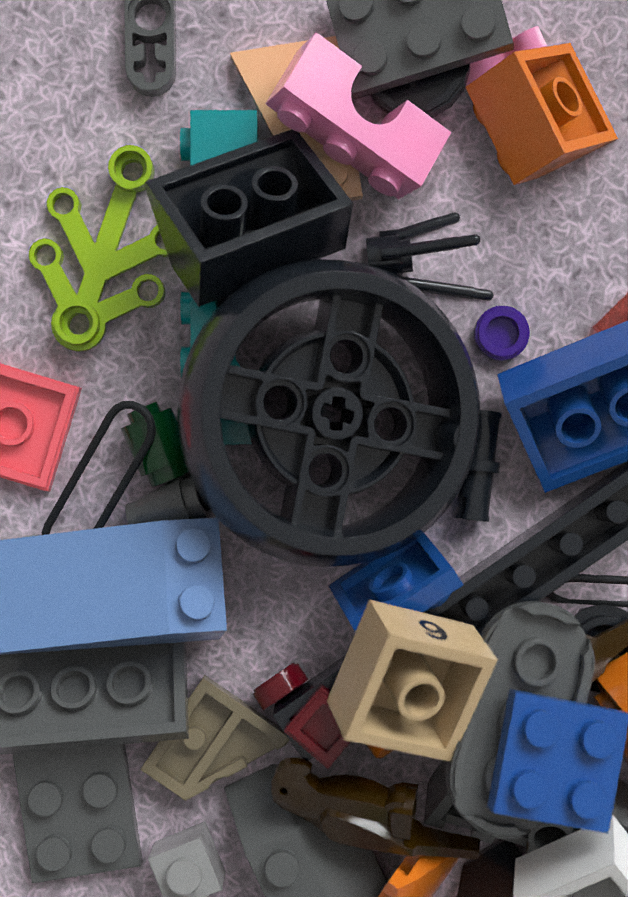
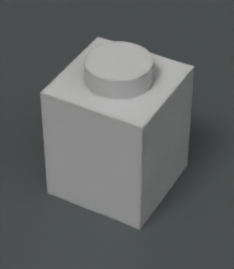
M206 821L155 841L148 861L163 897H206L222 890L226 871Z

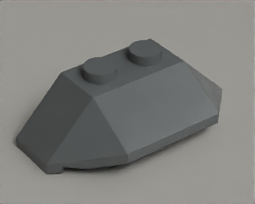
M273 763L224 787L244 853L265 897H378L388 881L373 850L334 842L320 829L302 817L282 809L273 801L271 782L278 766L277 764Z

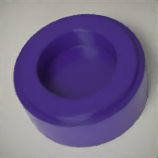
M504 305L495 306L485 311L477 320L474 328V340L477 348L483 355L496 361H506L519 355L525 349L530 336L529 325L524 315L517 309Z

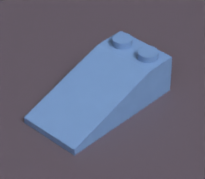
M218 518L163 520L0 540V655L219 640L227 631Z

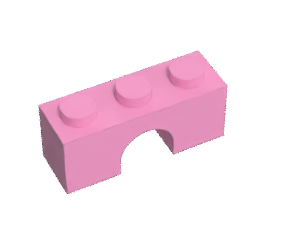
M316 32L296 52L267 100L266 105L277 112L279 120L285 126L297 132H305L322 144L325 153L330 158L341 164L351 165L368 177L369 184L378 192L400 199L418 189L424 183L451 132L408 100L387 114L381 124H373L363 119L355 110L351 99V87L362 66Z

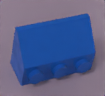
M628 321L497 374L505 406L545 493L628 461Z

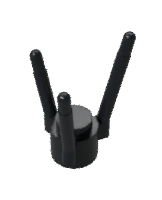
M456 212L400 229L379 231L380 237L366 238L368 265L393 273L416 286L422 292L487 301L492 300L494 297L493 292L486 289L409 278L402 275V273L413 272L412 256L476 246L480 243L481 239L477 234L417 243L410 242L409 238L459 222L460 215Z

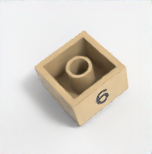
M369 600L327 699V703L344 740L450 762L458 741L462 740L498 659L473 625Z

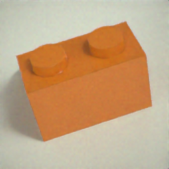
M571 43L515 51L465 87L473 102L474 114L477 120L486 128L497 150L498 162L503 171L510 176L513 185L540 178L618 139Z

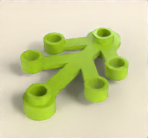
M135 145L120 147L110 157L108 170L110 177L116 185L95 243L80 214L81 201L73 190L65 187L57 188L47 198L49 213L56 220L60 221L84 271L77 294L61 266L64 254L56 242L51 239H39L32 244L29 250L31 264L42 272L58 305L51 320L53 335L62 346L72 351L82 352L96 347L105 335L107 323L140 307L154 308L161 304L165 297V286L161 280L155 275L143 274L135 279L132 288L100 301L106 281L159 255L168 257L167 251L159 248L156 244L157 236L160 234L158 225L152 229L150 235L117 250L137 193L144 191L145 182L154 179L155 175L154 165L148 153ZM129 163H138L143 167L141 177L135 181H129L123 176V170ZM61 196H70L73 199V208L67 214H59L55 211V202ZM46 246L53 247L56 253L55 260L50 265L44 266L39 264L37 261L38 251ZM147 281L156 283L159 289L157 296L150 301L142 300L139 296L140 286ZM76 315H85L89 320V328L83 334H74L70 329V322Z

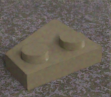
M204 675L188 698L189 739L159 741L140 770L187 801L208 789L212 783L223 777L232 776L246 768L248 763L275 748L278 750L284 747L289 739L279 725Z

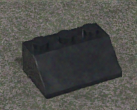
M292 129L145 182V190L171 266L198 307L231 295L249 281L278 267L300 261L321 259L346 249L353 202L300 133Z

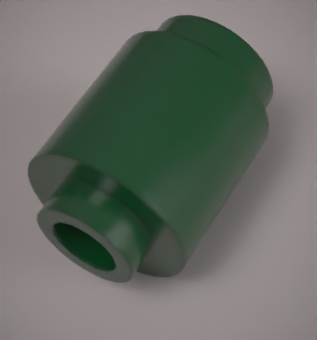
M158 402L145 406L151 412L155 421L156 435L153 444L138 468L141 477L147 475L152 487L189 472L180 446L178 422L172 407L161 411ZM132 411L127 414L131 424L121 428L131 454L135 458L148 432L144 417L139 412Z

